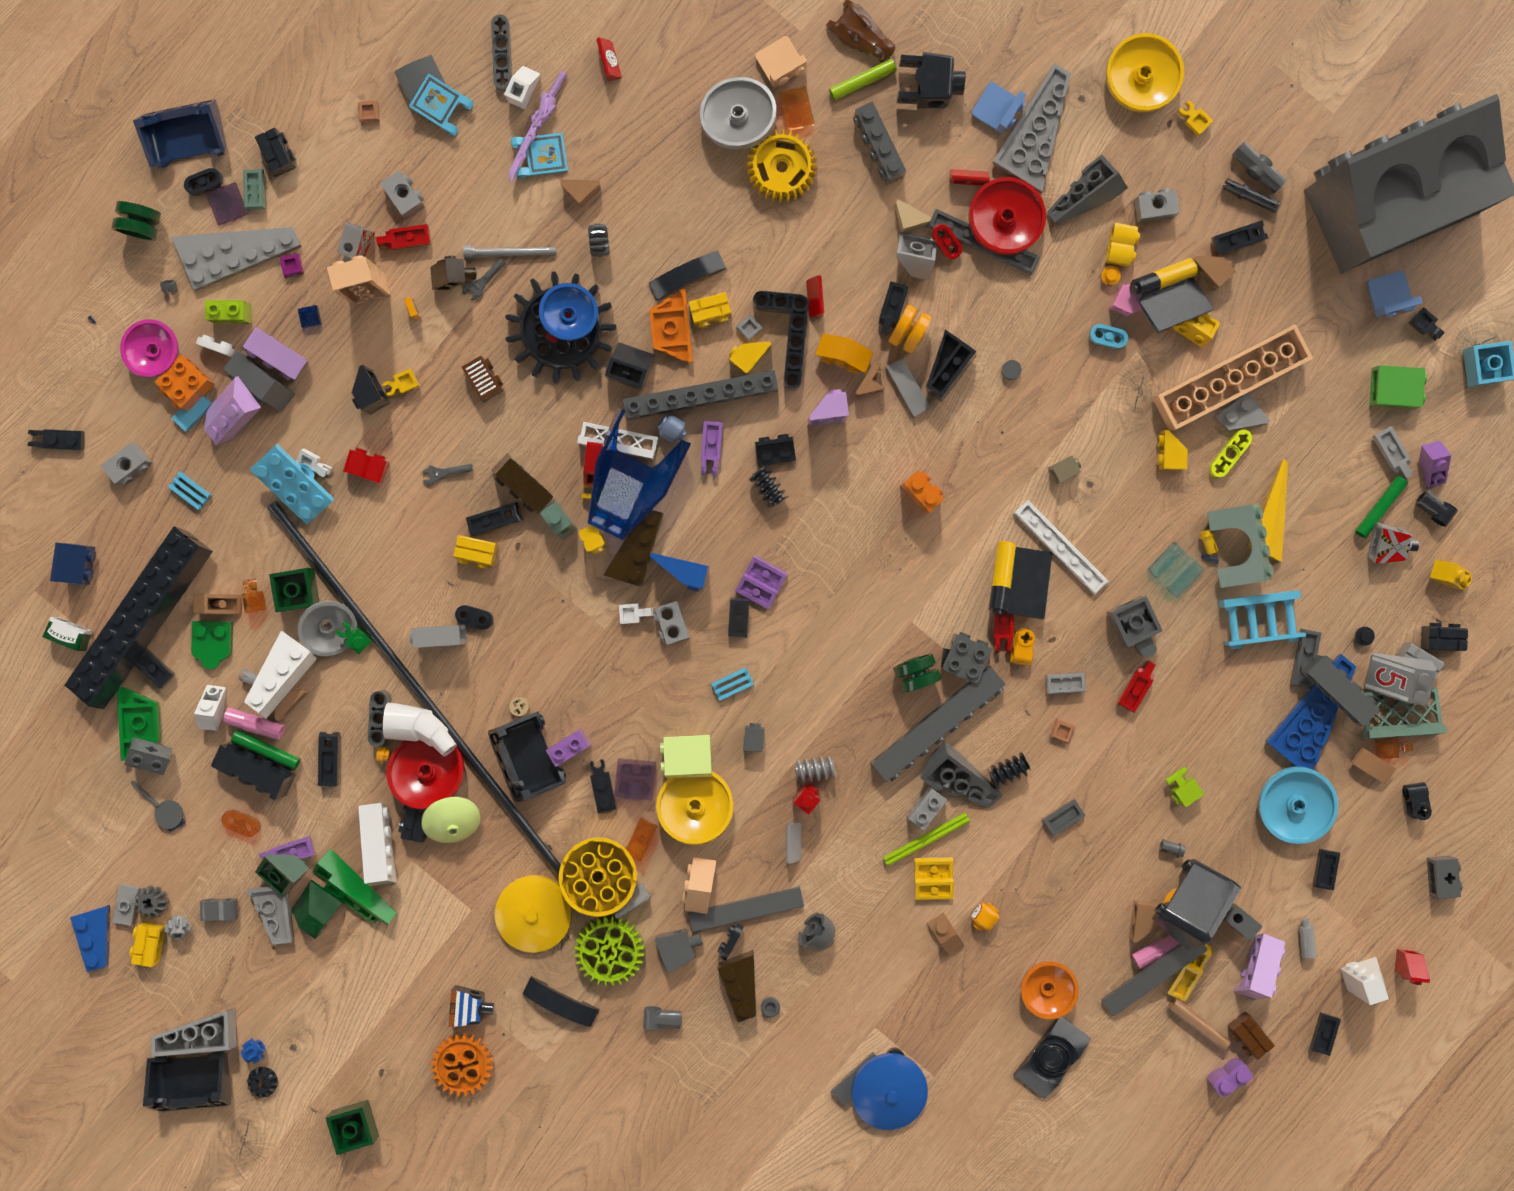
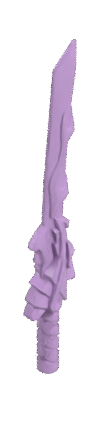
M563 71L559 73L549 93L546 94L543 91L540 98V109L535 111L534 115H531L532 125L509 170L511 182L515 179L521 163L527 157L526 152L530 143L536 137V131L542 127L543 122L550 118L549 115L556 109V105H554L556 102L555 96L567 77V74Z

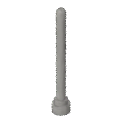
M472 245L463 246L465 261H473L477 256L555 255L557 253L554 247L476 249Z

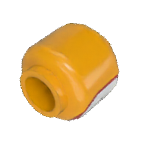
M989 902L980 903L971 915L974 921L973 926L981 932L983 929L991 931L1000 919L999 910Z

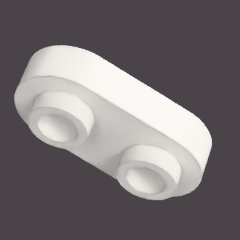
M204 334L202 338H197L196 344L230 357H233L235 350L232 349V344L221 341L220 344L215 343V338Z

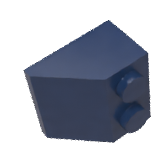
M55 542L50 581L90 585L94 575L92 567L96 559L95 547Z

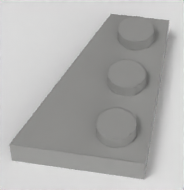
M270 886L247 889L248 895L252 897L256 911L259 912L263 920V926L272 945L293 942L294 937L288 894L282 898Z

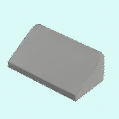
M800 822L786 823V861L788 864L801 860Z
M644 883L635 887L630 900L621 909L614 912L616 918H620L649 900L651 894Z

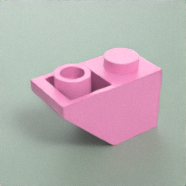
M1123 284L1119 287L1109 309L1126 317L1143 311L1135 297L1130 293V284Z

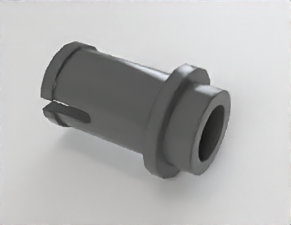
M1162 839L1159 846V851L1173 854L1176 858L1183 857L1186 850L1182 843L1176 844Z

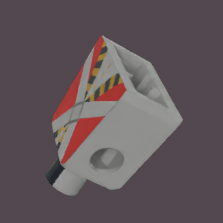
M345 222L337 250L338 253L344 255L342 261H351V258L355 256L365 257L375 232L359 225Z
M1375 523L1368 558L1374 563L1405 561L1408 551H1418L1419 542L1418 540H1411L1412 535L1404 529Z

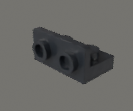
M782 434L777 436L778 439L770 440V437L758 438V442H755L758 466L796 461L793 437H789V434Z

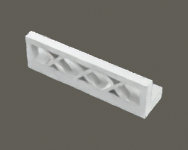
M583 422L581 435L578 436L577 443L583 446L587 445V441L606 444V450L654 460L658 437ZM586 428H595L599 435L594 438L585 437ZM610 431L615 434L617 439L613 442L605 441L602 435ZM629 435L634 438L636 443L631 446L624 445L621 439ZM645 439L653 440L652 450L643 449L639 443Z

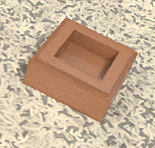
M377 100L358 102L359 121L361 123L380 122L379 103Z
M1056 718L1050 737L1069 744L1075 726Z

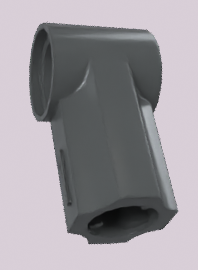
M656 1006L645 1007L643 1028L647 1030H658L660 1028L680 1029L682 1011L661 1010L660 1007Z

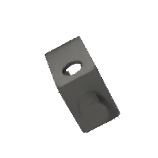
M1234 903L1223 919L1249 941L1263 927ZM1237 914V918L1233 920V916Z
M686 929L661 933L655 936V942L668 973L694 959L696 954L694 948L703 944L699 933L689 937Z

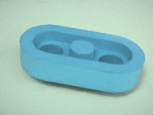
M1097 324L1089 331L1090 340L1095 344L1121 349L1128 342L1127 333L1119 328ZM1100 332L1101 338H1097L1095 333ZM1114 337H1118L1120 342L1116 343Z

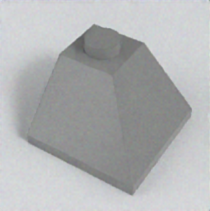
M900 232L896 256L911 276L930 280L935 263L937 245L933 239Z

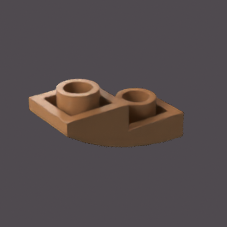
M1361 747L1351 761L1353 765L1384 784L1387 783L1396 770L1395 767Z

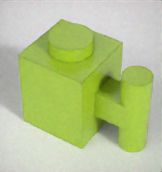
M1183 766L1167 777L1165 781L1169 786L1176 782L1177 785L1170 789L1173 793L1171 797L1177 805L1180 804L1187 807L1205 794L1194 778L1189 776L1185 779L1183 778L1188 773L1187 769Z

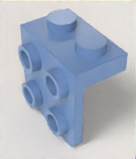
M990 82L972 110V116L1003 135L1006 128L1011 129L1016 121L1013 118L1016 112L1021 113L1026 102L1023 100L1026 94L1020 91L1015 96L997 84Z
M1398 271L1367 281L1376 318L1381 316L1390 318L1398 315L1397 312L1404 310V313L1416 310L1417 305L1423 303L1421 296L1412 298L1404 271Z

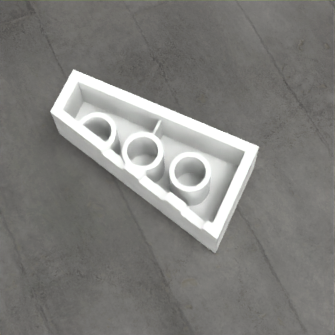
M281 631L244 703L267 719L317 658L308 649Z
M383 803L358 806L364 884L377 886L397 883L391 828L388 820L390 818L389 808Z

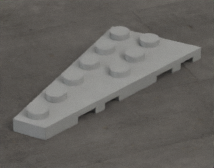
M1055 63L993 161L994 165L1013 177L1027 182L1040 194L1043 190L1058 122L1071 73Z
M293 227L171 237L195 291L302 247Z

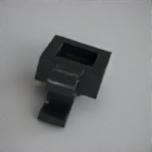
M1425 307L1421 308L1408 322L1420 334L1424 335L1428 332V335L1434 341L1440 339L1445 333L1435 325L1438 319Z

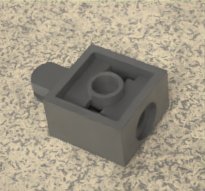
M1147 596L1137 597L1106 612L1122 647L1134 645L1138 654L1142 657H1152L1156 653L1157 647L1151 636L1163 630Z

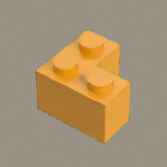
M823 333L815 355L822 358L821 362L832 365L834 363L839 367H846L847 372L857 375L858 372H867L874 352L851 338Z

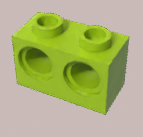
M205 300V320L216 324H251V304L244 300Z

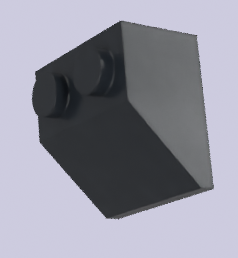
M363 364L359 366L351 392L354 396L352 401L357 409L372 414L391 403L373 370Z

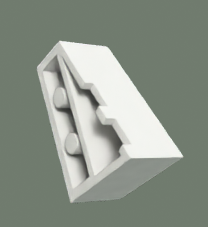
M1377 957L1358 963L1351 962L1346 964V967L1340 968L1347 990L1367 1004L1373 1005L1389 999Z

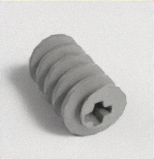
M830 756L826 757L825 762L822 757H819L818 763L814 757L811 758L810 763L807 758H804L803 764H801L799 759L796 760L795 773L797 784L799 778H801L803 783L806 782L807 777L810 782H813L814 776H816L818 781H821L822 775H824L826 781L829 779V775H832L835 780L834 762Z

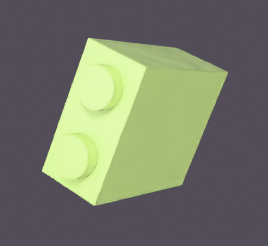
M710 735L664 737V743H660V752L664 754V762H661V774L665 773L666 779L712 776Z

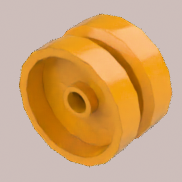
M908 304L888 342L898 346L903 337L907 338L903 345V350L912 355L917 344L921 343L927 332V326L932 316L923 312L915 322L913 319L917 313V308Z

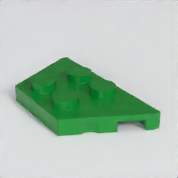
M120 686L117 690L120 759L124 761L126 760L133 737L152 743L161 741L159 702Z

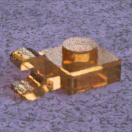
M256 579L243 581V587L247 592L242 594L245 613L266 610L263 591H257Z
M1397 738L1375 740L1376 755L1380 759L1398 758V752L1413 751V743H1397Z

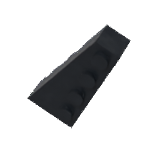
M231 742L219 746L211 767L230 777L238 776L239 782L245 785H255L256 791L270 793L269 798L273 800L287 795L296 774L291 773V769L285 766L278 767L274 765L272 760L267 758L260 759L256 757V753L238 749L239 746Z

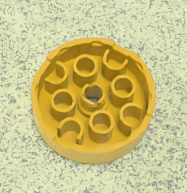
M604 837L587 838L575 844L564 856L559 869V885L567 903L580 913L596 917L606 916L621 909L632 897L637 881L636 866L630 853L618 842ZM596 871L603 873V879L600 882H595L592 879V875Z

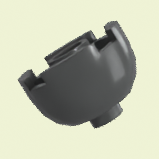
M816 912L809 916L804 922L807 926L802 933L799 931L798 942L811 952H822L834 943V924L823 913L819 914Z

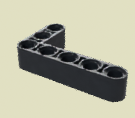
M758 291L753 296V306L756 310L790 314L783 382L787 390L795 391L800 387L802 377L808 299L801 294ZM759 297H764L767 303L759 305L756 300ZM778 299H783L786 305L778 307L775 302ZM796 301H803L805 307L797 309L794 303ZM795 320H801L803 326L795 328L792 323ZM793 339H799L801 341V345L799 347H793L791 345V341ZM797 358L799 365L793 367L789 364V360ZM795 377L798 383L791 386L787 383V379Z

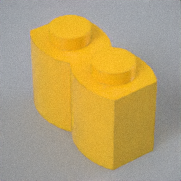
M1120 223L1112 225L1105 258L1106 264L1129 267L1131 263H1134L1136 258L1134 245L1138 244L1140 238L1138 227Z

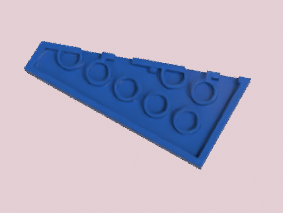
M1339 654L1333 660L1335 662L1333 665L1338 670L1342 669L1349 676L1348 679L1351 681L1356 666L1345 656ZM1313 684L1311 689L1305 693L1265 742L1295 767H1306L1314 770L1316 763L1320 759L1319 755L1323 745L1326 744L1336 719L1335 715L1338 707Z

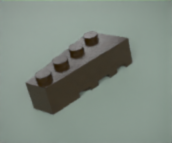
M644 507L605 571L604 576L642 587L651 559L650 554L653 552L664 513Z

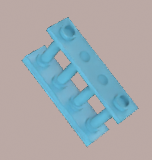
M1286 591L1218 600L1219 608H1225L1229 616L1232 641H1224V646H1230L1231 649L1242 648V644L1287 639V642L1300 641L1299 637H1305L1306 633L1296 632L1293 608L1294 599L1301 598L1300 591ZM1275 601H1282L1285 604L1288 626L1287 634L1277 635L1274 611ZM1263 603L1266 606L1269 636L1258 637L1255 613L1256 604ZM1244 605L1248 614L1250 638L1239 640L1236 610H1238L1237 606Z

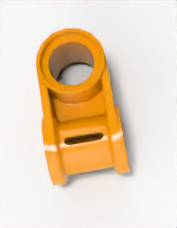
M1020 628L1015 632L1010 663L1031 665L1035 635L1031 630ZM1021 635H1028V639H1021Z

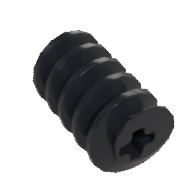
M767 464L753 473L749 481H756L753 487L761 488L758 494H765L762 500H769L766 505L769 508L776 506L789 496L782 497L785 490L778 491L781 484H774L777 478L769 477L772 470L765 471L768 467Z
M1022 752L1019 753V759L1014 755L1012 756V762L1009 759H1005V765L1002 762H998V768L995 765H991V772L987 769L997 789H1000V782L1007 786V779L1014 783V776L1020 780V773L1027 777V770L1031 771Z

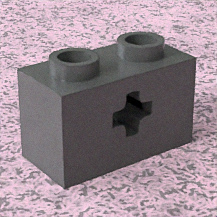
M133 737L124 765L164 775L171 757L172 748Z
M1450 855L1427 857L1430 896L1437 899L1461 897L1462 883L1459 877L1461 865L1458 858Z

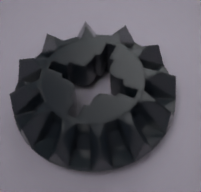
M268 1067L255 1068L249 1074L246 1081L248 1084L247 1090L252 1092V1096L256 1095L259 1098L269 1097L278 1086L276 1073ZM266 1077L264 1082L266 1086L263 1085L262 1087L258 1088V1080H262Z

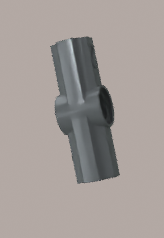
M1245 141L1232 154L1246 168L1247 174L1252 179L1260 180L1273 193H1276L1287 181L1272 166L1273 163L1267 156L1258 154Z

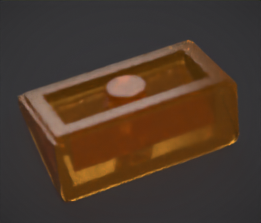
M642 817L626 848L630 855L640 862L658 826Z

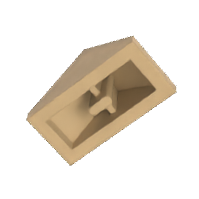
M899 199L897 200L894 208L902 233L928 226L931 220L930 216Z

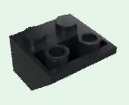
M619 342L610 358L605 377L614 382L643 391L655 354Z

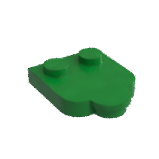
M192 621L191 652L196 659L201 660L204 668L215 669L219 666L221 660L231 656L233 622Z

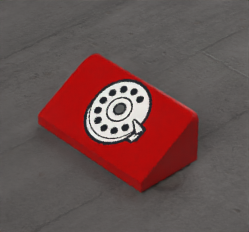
M600 37L597 38L596 41L607 80L610 82L621 79L622 75L612 41Z

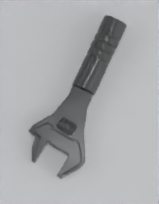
M500 258L479 280L466 284L463 294L465 295L470 289L474 293L470 300H474L477 297L481 298L486 283L506 263Z
M471 463L446 469L429 465V468L422 472H429L430 480H423V482L432 485L444 476L473 471V465Z

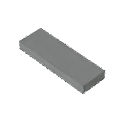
M903 357L886 366L890 377L913 418L931 408Z

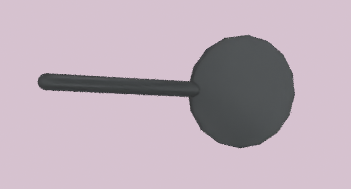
M131 781V784L157 806L154 816L159 826L171 829L181 823L183 810L179 803L173 800H166L159 804L135 781Z

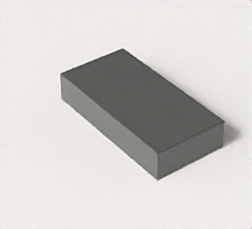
M1072 799L1042 820L1052 836H1055L1086 815L1077 801Z

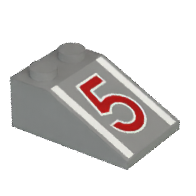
M1372 653L1364 688L1406 703L1428 706L1436 669L1433 661Z

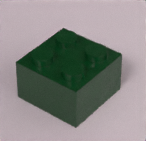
M302 568L269 574L275 612L309 608L319 602L314 568Z
M369 1100L332 1110L325 1118L336 1155L373 1145L379 1137Z

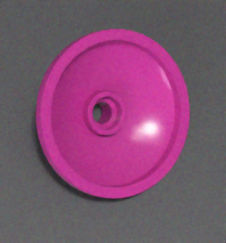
M145 319L134 323L126 330L120 344L121 357L126 367L133 373L143 377L160 376L172 366L178 356L179 347L175 333L169 326L158 320ZM157 348V352L153 354V350Z

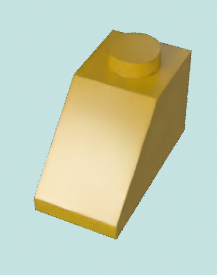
M768 341L741 344L739 347L735 346L729 353V356H731L729 362L742 373L748 375L771 348V343Z

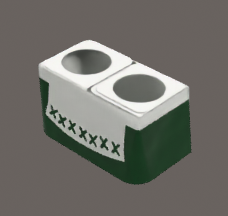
M50 617L42 637L76 651H86L93 631L60 617Z

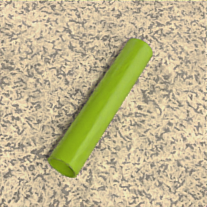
M893 59L883 62L829 88L830 95L836 101L897 72L896 65Z

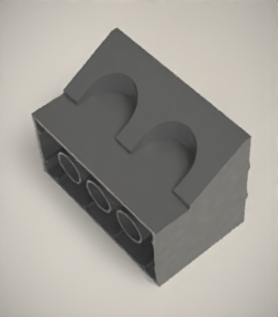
M1495 94L1463 109L1460 103L1453 105L1436 114V118L1426 123L1424 119L1414 122L1401 129L1400 134L1388 138L1387 135L1366 144L1363 150L1353 155L1351 151L1343 153L1327 162L1328 165L1313 173L1316 182L1304 191L1341 274L1477 215L1514 196V183L1505 165L1506 154L1499 97Z

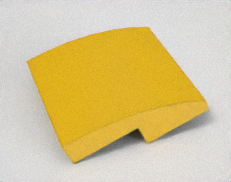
M952 857L914 858L915 900L954 899Z

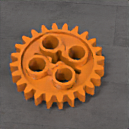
M465 1032L463 1037L457 1033L455 1039L452 1035H449L448 1041L443 1039L442 1045H438L436 1047L437 1051H434L432 1054L436 1058L430 1062V1064L435 1065L430 1070L431 1072H436L433 1079H439L437 1086L443 1084V1091L449 1088L450 1095L457 1091V1097L460 1096L461 1092H464L465 1097H467L469 1090L474 1095L476 1088L482 1090V1083L486 1085L489 1081L487 1078H490L492 1075L489 1070H492L494 1065L489 1063L494 1058L488 1057L491 1050L485 1051L487 1043L481 1045L482 1038L475 1041V1034L468 1038L467 1032ZM471 1050L474 1053V1057H469L466 1051ZM447 1054H453L455 1056V1060H450L447 1057ZM470 1069L476 1070L477 1075H476V1076L471 1075V1074L469 1073V1070H470ZM455 1072L458 1078H452L450 1073Z

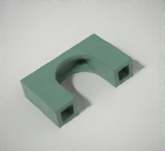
M1259 503L1207 512L1210 531L1238 528L1249 536L1252 543L1251 555L1246 562L1241 565L1217 569L1220 587L1224 588L1272 580L1274 570L1273 566L1269 563L1270 548L1266 545L1265 537L1267 536V531L1262 524L1263 510L1259 507Z

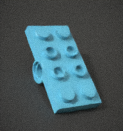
M278 444L249 469L306 525L334 500L313 479L314 472L304 463L298 464Z

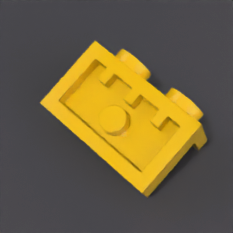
M1204 314L1174 326L1172 329L1201 348H1204L1215 335L1220 322L1208 314Z

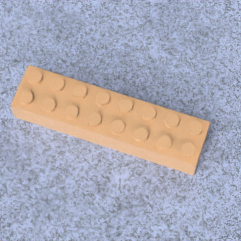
M1295 324L1152 399L1168 430L1171 432L1308 362L1313 357Z

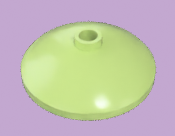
M460 797L444 798L434 802L425 810L422 816V828L424 833L434 841L441 843L459 842L468 838L477 830L481 819L478 807L468 799Z

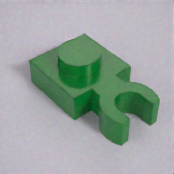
M343 622V626L347 628L346 631L341 632L336 629L339 637L346 638L344 644L358 654L372 642V639L356 627L352 631L347 622Z

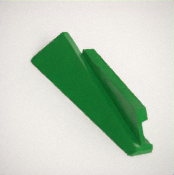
M329 849L316 864L312 872L327 881L324 888L341 899L342 903L367 921L376 923L380 920L385 925H388L396 915V911L368 884H364V880L332 849Z

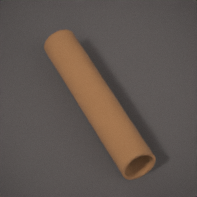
M1173 998L1169 1002L1167 1007L1169 1010L1219 1049L1224 1051L1229 1047L1230 1039L1180 1000Z

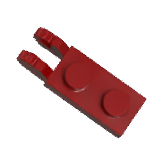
M994 615V653H999L1000 638H1006L1005 651L1006 654H1011L1012 639H1014V615Z

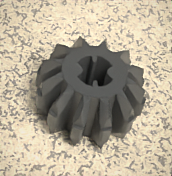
M600 223L589 225L590 254L598 257L608 255L610 250L607 226Z
M150 885L147 889L142 888L140 894L135 896L138 901L134 902L133 905L138 906L139 909L136 910V913L142 912V918L148 916L149 919H153L155 916H161L163 911L167 910L168 907L164 903L169 902V899L164 898L167 892L160 893L161 887L154 889Z

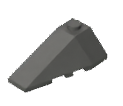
M1103 155L1086 166L1082 171L1083 175L1080 179L1072 182L1068 193L1061 195L1048 210L1047 214L1056 225L1112 201L1128 189L1119 172Z
M945 741L931 754L921 775V779L935 790H944L950 792L953 796L957 797L959 795L968 798L971 802L989 808L1003 796L988 779Z

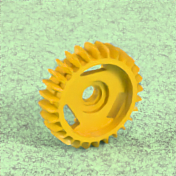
M782 129L781 135H778L777 130H774V136L769 134L767 139L763 140L761 144L755 145L757 149L751 147L750 152L753 155H748V160L752 162H747V167L752 169L747 171V175H753L749 178V181H755L753 184L754 189L760 187L759 195L765 192V199L772 195L773 202L776 197H779L780 203L783 197H786L787 202H789L790 196H793L796 200L797 193L801 196L804 195L803 188L807 191L809 190L807 183L813 184L814 181L810 177H816V172L812 170H817V165L812 163H815L817 158L811 157L815 153L814 150L809 151L811 144L804 145L805 137L798 140L799 133L793 137L792 130L789 131L788 135H785L784 129ZM776 144H789L794 146L795 150L776 147ZM763 163L769 179L765 182L762 180L757 166ZM778 163H785L787 170L779 172L776 169ZM800 171H803L805 175L792 187L789 183Z

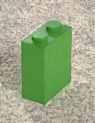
M1382 365L1373 367L1371 371L1369 406L1407 409L1423 407L1426 400V394L1424 393V385L1427 382L1426 368Z

